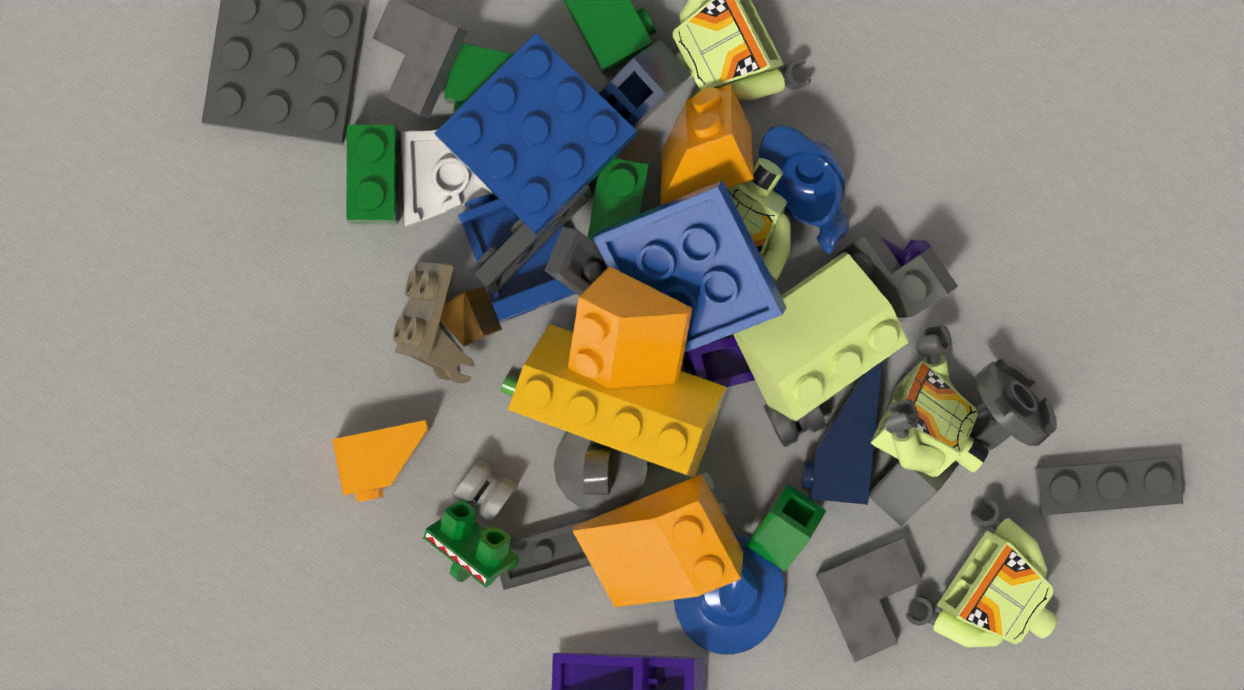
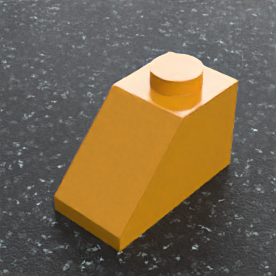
M423 420L332 439L343 495L355 494L356 503L384 497L383 488L395 484L429 433V421Z

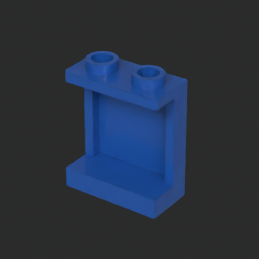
M491 194L466 202L465 207L467 211L458 214L477 263L488 249L494 245L501 247L513 235L511 228L519 219L500 199L493 200ZM562 228L495 295L488 290L500 323L576 294L545 271L552 249L558 240Z

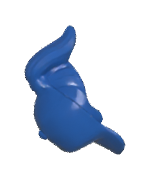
M786 125L773 126L765 133L759 146V158L773 162L783 172L773 190L787 201L785 209L795 219L819 227L820 233L817 236V241L824 252L831 254L837 242L849 230L848 218L843 214L840 206L845 190V176L840 163L826 144L812 141L793 127Z

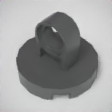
M1000 358L995 363L992 361L977 374V386L982 401L975 406L978 416L969 436L988 450L994 449L1011 435L1029 446H1038L1056 431L1057 418L1047 397L1039 402L1036 395L1030 389L1036 382L1017 364L1005 358Z
M567 432L557 447L553 467L557 485L569 501L583 510L605 513L625 506L635 500L645 485L649 461Z

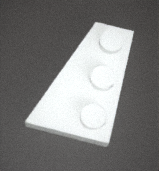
M437 130L401 132L405 227L464 206L466 202L480 196L494 194L436 137L434 133Z

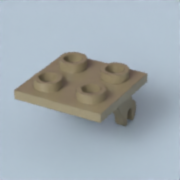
M419 262L417 270L413 269L407 279L405 295L409 297L405 315L399 316L394 328L393 341L397 343L395 353L410 356L432 367L434 374L442 380L467 383L471 380V377L460 374L457 368L461 364L474 367V361L465 355L438 327L454 266Z

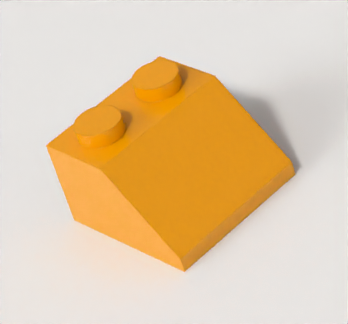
M731 84L720 88H706L699 91L694 97L686 99L661 151V205L722 180L728 189L754 179L752 128Z
M609 267L578 298L568 368L608 389L675 384L680 377L692 308Z

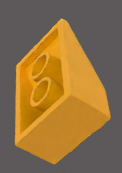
M702 474L573 526L572 531L614 607L698 597L741 579L743 550Z

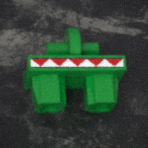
M459 500L445 509L440 520L426 528L423 539L453 562L450 568V575L458 582H463L469 577H473L487 588L503 572L516 568L520 556L509 549L511 539L509 534L500 527L490 526L487 529L482 528L475 522L476 509L465 500Z

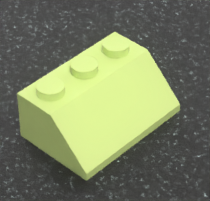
M845 252L781 295L787 307L783 315L733 334L767 405L794 421L799 420L908 343L892 305L853 258Z

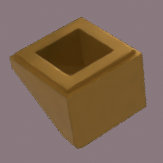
M484 286L463 292L444 303L440 321L463 347L502 330Z

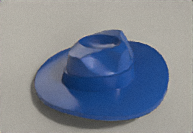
M734 533L743 550L741 579L698 597L674 600L678 621L687 636L703 649L722 655L742 653L760 644L774 629L783 609L785 595L781 569L746 546L750 537Z

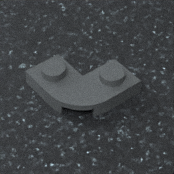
M875 228L835 255L838 257L843 252L848 253L889 301L896 316L899 318L911 317L920 313L958 287L931 247L901 267Z

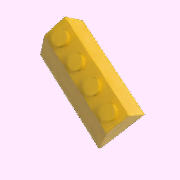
M549 324L522 368L508 410L682 474L696 477L727 387L681 371L680 377L675 384L608 389L568 368L573 332Z

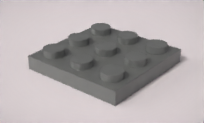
M221 0L202 123L211 126L343 145L364 5L338 0Z

